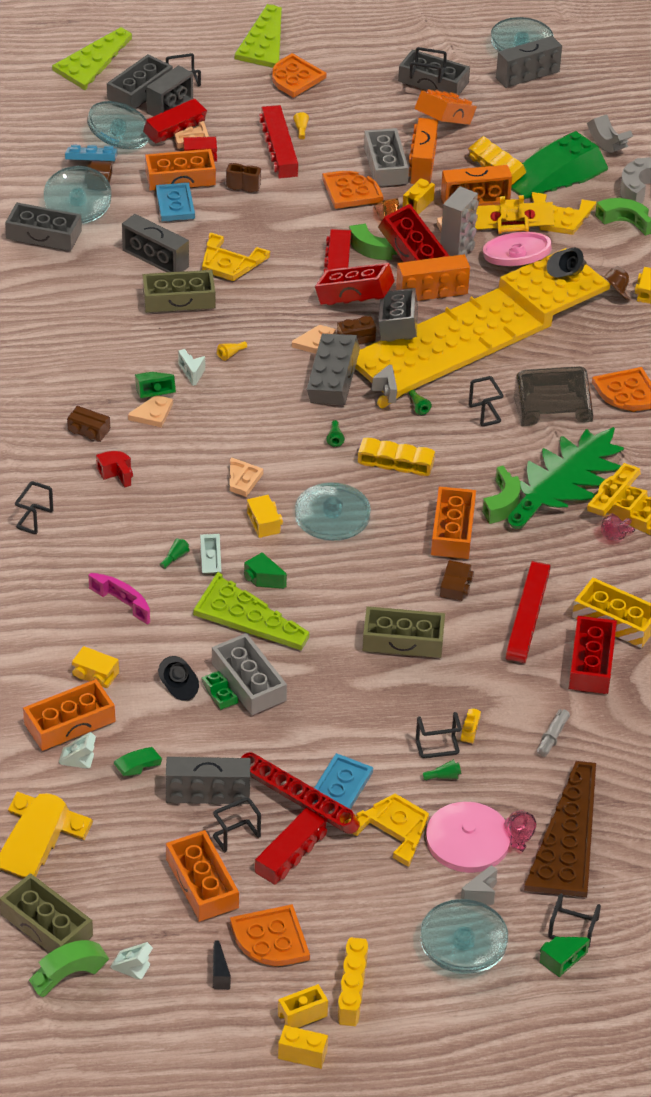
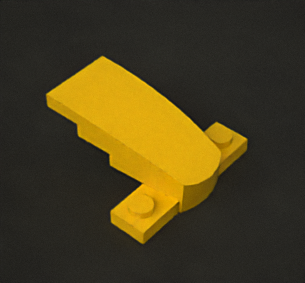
M623 463L613 476H610L601 483L598 493L588 503L587 511L601 516H605L608 512L629 526L651 535V497H648L647 490L631 486L641 474L640 468Z
M17 791L8 811L21 818L0 852V870L21 878H25L30 873L36 877L41 865H45L51 848H55L60 832L85 840L93 820L69 811L66 803L56 795L45 793L39 794L34 798Z

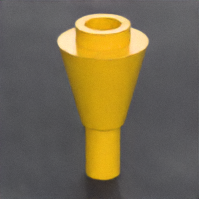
M299 112L293 116V120L299 132V139L303 140L305 139L309 115Z
M244 341L238 344H219L216 351L217 355L223 361H226L239 350L247 348V343Z

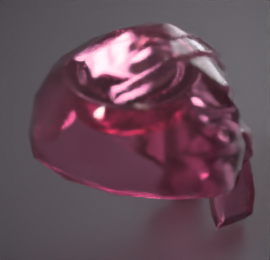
M613 513L606 515L601 523V533L610 542L624 539L626 533H634L635 529L628 527L632 522L631 519L628 518L622 521Z
M517 810L510 814L504 825L510 838V845L523 852L527 847L524 843L531 839L535 832L536 819L525 810Z

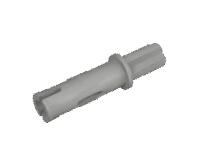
M559 709L548 731L542 735V742L537 749V753L542 757H546L552 746L557 744V738L570 717V713L567 710Z

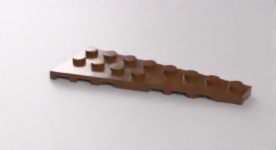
M575 761L567 785L562 792V797L557 804L554 816L549 823L541 847L536 854V859L525 881L524 891L558 895L562 893L567 896L587 898L596 763Z

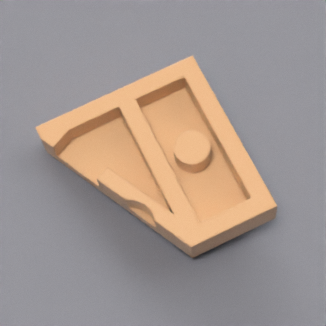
M204 121L199 122V126L196 128L190 126L184 131L175 133V142L178 149L183 148V137H209Z
M318 325L292 341V348L316 354L321 335L336 334V329Z
M154 396L128 414V420L162 428L173 406V399Z
M231 458L230 491L247 497L262 477L263 468Z

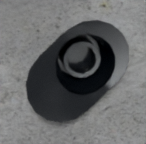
M573 247L554 253L547 262V271L555 278L577 275L581 273L587 262L584 260L583 252L579 248Z
M169 656L163 659L159 665L158 674L169 692L181 701L194 698L198 693L199 680L189 664L178 656Z

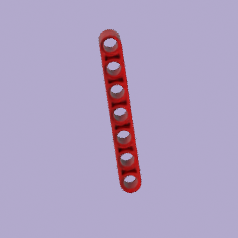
M531 561L507 647L506 660L526 663L547 586L551 564Z
M247 752L242 755L241 758H250V765L254 763L250 767L251 778L302 808H309L326 818L329 824L347 834H353L359 829L360 822L349 808L255 753ZM351 819L349 823L344 824L346 820Z

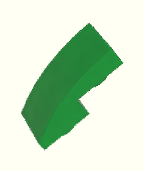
M220 671L201 677L207 692L220 710L238 703L237 695L229 688L228 680Z
M148 747L121 756L114 761V765L123 776L141 774L143 767L160 766L162 758L153 747Z

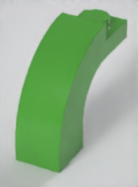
M610 198L597 202L595 216L604 225L614 221H627L634 224L645 236L651 234V218L648 216L649 209L643 204L625 198Z
M366 223L349 226V230H351L350 244L363 256L377 260H392V255L397 254L386 238H380L371 234Z
M504 465L497 467L495 480L502 492L483 498L482 512L489 524L505 520L519 504L521 488L519 477H512Z
M89 940L71 942L53 950L38 962L41 968L29 981L37 994L45 997L64 977L77 971H87L96 974L109 958L99 943Z

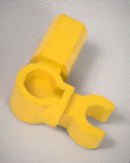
M477 709L468 710L460 741L474 743L481 711Z

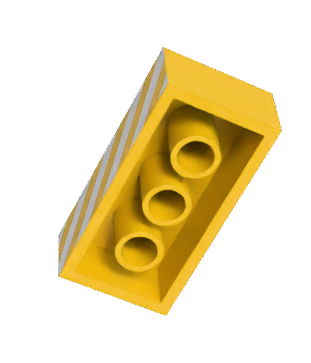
M593 577L574 600L572 617L576 619L577 616L617 620L615 636L640 648L644 646L651 636L650 602Z

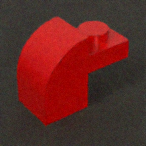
M107 451L96 455V468L103 480L118 476L124 488L131 486L133 471L131 469V458L126 453Z

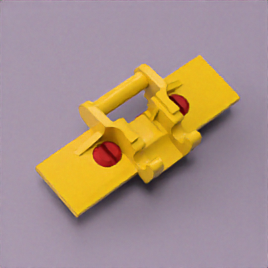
M519 195V199L505 200V196H501L500 205L478 206L476 210L478 218L475 228L477 230L498 229V234H502V232H529V227L554 226L553 202L524 203V195Z

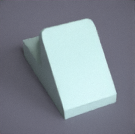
M185 349L179 350L178 364L193 386L198 383L205 371V356L193 359Z
M220 534L200 535L202 574L221 573Z
M89 732L63 747L59 763L65 766L90 768L94 757L92 751L94 750L96 736Z
M146 942L121 950L110 967L133 978L142 979L150 966L148 955L153 947Z

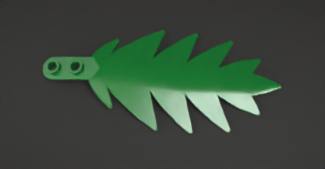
M612 427L596 435H593L586 429L581 435L579 447L564 436H561L560 448L563 458L545 448L542 449L547 470L528 461L527 476L529 485L520 481V489L526 496L508 516V522L514 529L523 528L542 504L555 508H568V504L558 500L593 499L596 494L577 485L600 486L605 479L589 471H617L621 467V465L600 458L615 455L624 450V447L610 444L615 428Z

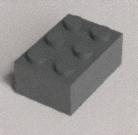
M178 65L146 87L147 114L154 117L192 100L193 72Z

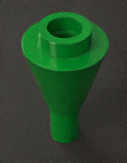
M415 390L409 392L413 400L415 412L418 415L427 414L431 410V402L418 395Z
M333 420L326 441L332 447H339L344 443L345 437L339 428V422Z
M176 538L167 557L160 563V566L166 569L172 561L189 553L188 542L184 539Z
M453 759L435 768L436 770L423 772L424 781L433 778L459 779L458 775L462 774L459 762L455 763Z

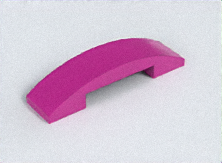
M90 573L88 575L89 589L102 597H105L108 593L132 607L134 617L147 625L150 623V608L143 596L133 587L119 579L104 574Z

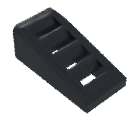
M215 940L213 946L214 990H229L231 987V975L219 940Z

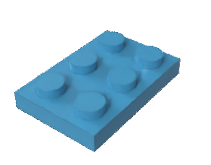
M74 144L68 147L65 152V159L115 161L117 157V148H114V146L97 148L96 145L81 147V145Z
M189 183L156 185L161 221L195 219Z
M336 753L314 788L351 810L373 774V767Z

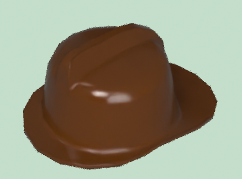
M616 266L610 269L604 276L601 275L623 297L630 300V297L625 292L629 283V275L625 270Z

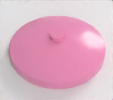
M515 232L501 235L484 245V259L489 263L501 266H518L533 263L543 259L551 252V240L548 236L536 232Z
M457 802L444 806L431 817L427 825L426 843L430 853L439 863L455 871L474 873L484 871L491 865L494 867L505 858L510 847L511 834L506 820L494 809L480 803Z

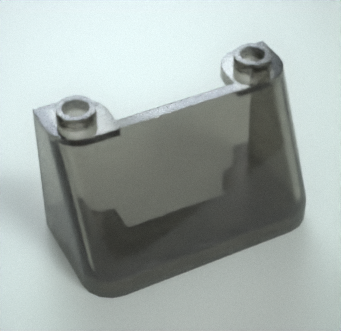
M584 367L522 370L516 375L514 400L521 426L537 424L540 414L575 412V417L579 422H593L587 370Z

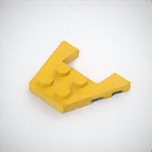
M532 192L531 200L533 203L546 202L547 194ZM582 199L579 210L553 205L554 226H539V229L574 235L583 224V220L590 216L592 210H595L596 201Z
M210 232L202 270H212L213 275L234 281L270 257V251L256 247L249 257L220 248L224 243V236Z
M394 793L373 804V808L356 813L360 827L353 834L358 836L369 823L403 842L393 852V858L409 867L429 819V813ZM351 819L346 820L344 824L349 823Z

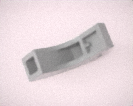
M607 114L587 122L593 139L606 152H614L628 147V139L633 137L631 130L621 134L616 133Z

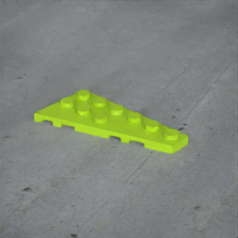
M266 5L236 51L235 60L270 68L274 67L279 61L282 7Z
M120 27L52 65V71L86 90L88 84L95 80V76L101 74L110 64L113 56L116 57L118 51L129 43L132 39V33Z
M217 572L193 610L194 616L301 651L309 639V631L292 620H286L277 610L274 612L268 608V604L250 592L236 587V583L231 580L227 581L219 572Z

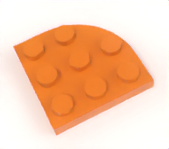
M293 53L278 61L274 65L272 80L275 86L293 98L326 79L327 76L326 72Z
M355 171L322 173L323 182L335 209L383 202L384 196L379 185L369 176L366 178Z
M642 367L592 377V384L606 403L631 412L651 409V381Z
M293 904L230 917V925L237 945L245 955L254 961L265 965L284 966L310 960V953Z

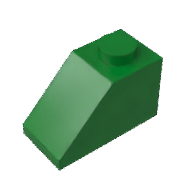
M159 372L135 374L136 391L140 398L176 393L174 374Z
M263 552L244 562V576L247 581L252 582L256 587L279 589L287 587V573Z
M555 937L550 942L544 943L541 947L539 963L556 976L561 977L588 953L590 939L587 937Z

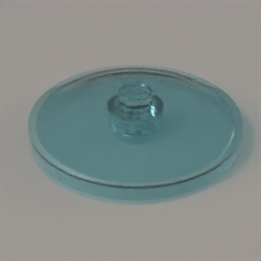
M514 17L495 24L491 30L490 39L493 47L497 51H502L553 36V32L546 24L538 20Z
M114 101L99 102L91 107L87 116L88 126L93 134L103 142L121 149H138L145 146L149 141V137L143 132L147 119L136 109Z
M72 166L57 171L48 179L44 188L46 208L81 214L82 224L100 218L108 210L112 198L111 187L105 176L99 171L85 166Z
M322 483L308 488L298 497L295 505V518L298 525L309 535L323 540L337 541L348 539L361 533L369 523L371 508L366 496L356 488L341 483Z
M456 899L443 902L428 912L422 922L420 939L424 952L436 965L451 972L472 974L485 971L502 959L507 949L508 929L503 918L486 904L474 900Z

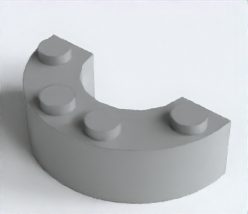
M651 157L637 158L623 169L620 186L621 198L634 200L639 203L644 202L645 184L651 183Z

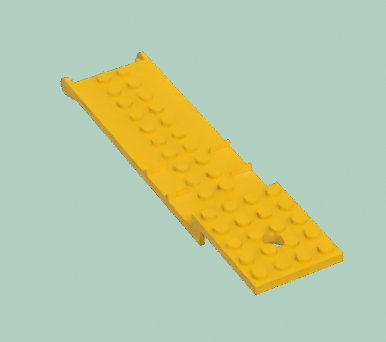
M551 254L501 276L499 288L475 299L471 296L468 302L452 309L446 307L445 312L417 324V337L413 339H396L392 342L378 341L360 349L355 368L372 383L375 375L386 366L392 365L397 386V399L402 394L551 327L553 315L609 290L611 284L587 264L581 273L577 275L555 278L547 271V262L553 255ZM382 395L378 398L377 405L382 409L391 404L388 403L387 396Z

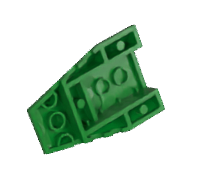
M574 131L539 148L522 164L526 173L512 184L511 190L518 195H524V199L532 197V192L544 194V191L550 190L553 192L561 186L570 187L575 182L579 184L584 183L607 171L608 166L599 146L577 131Z

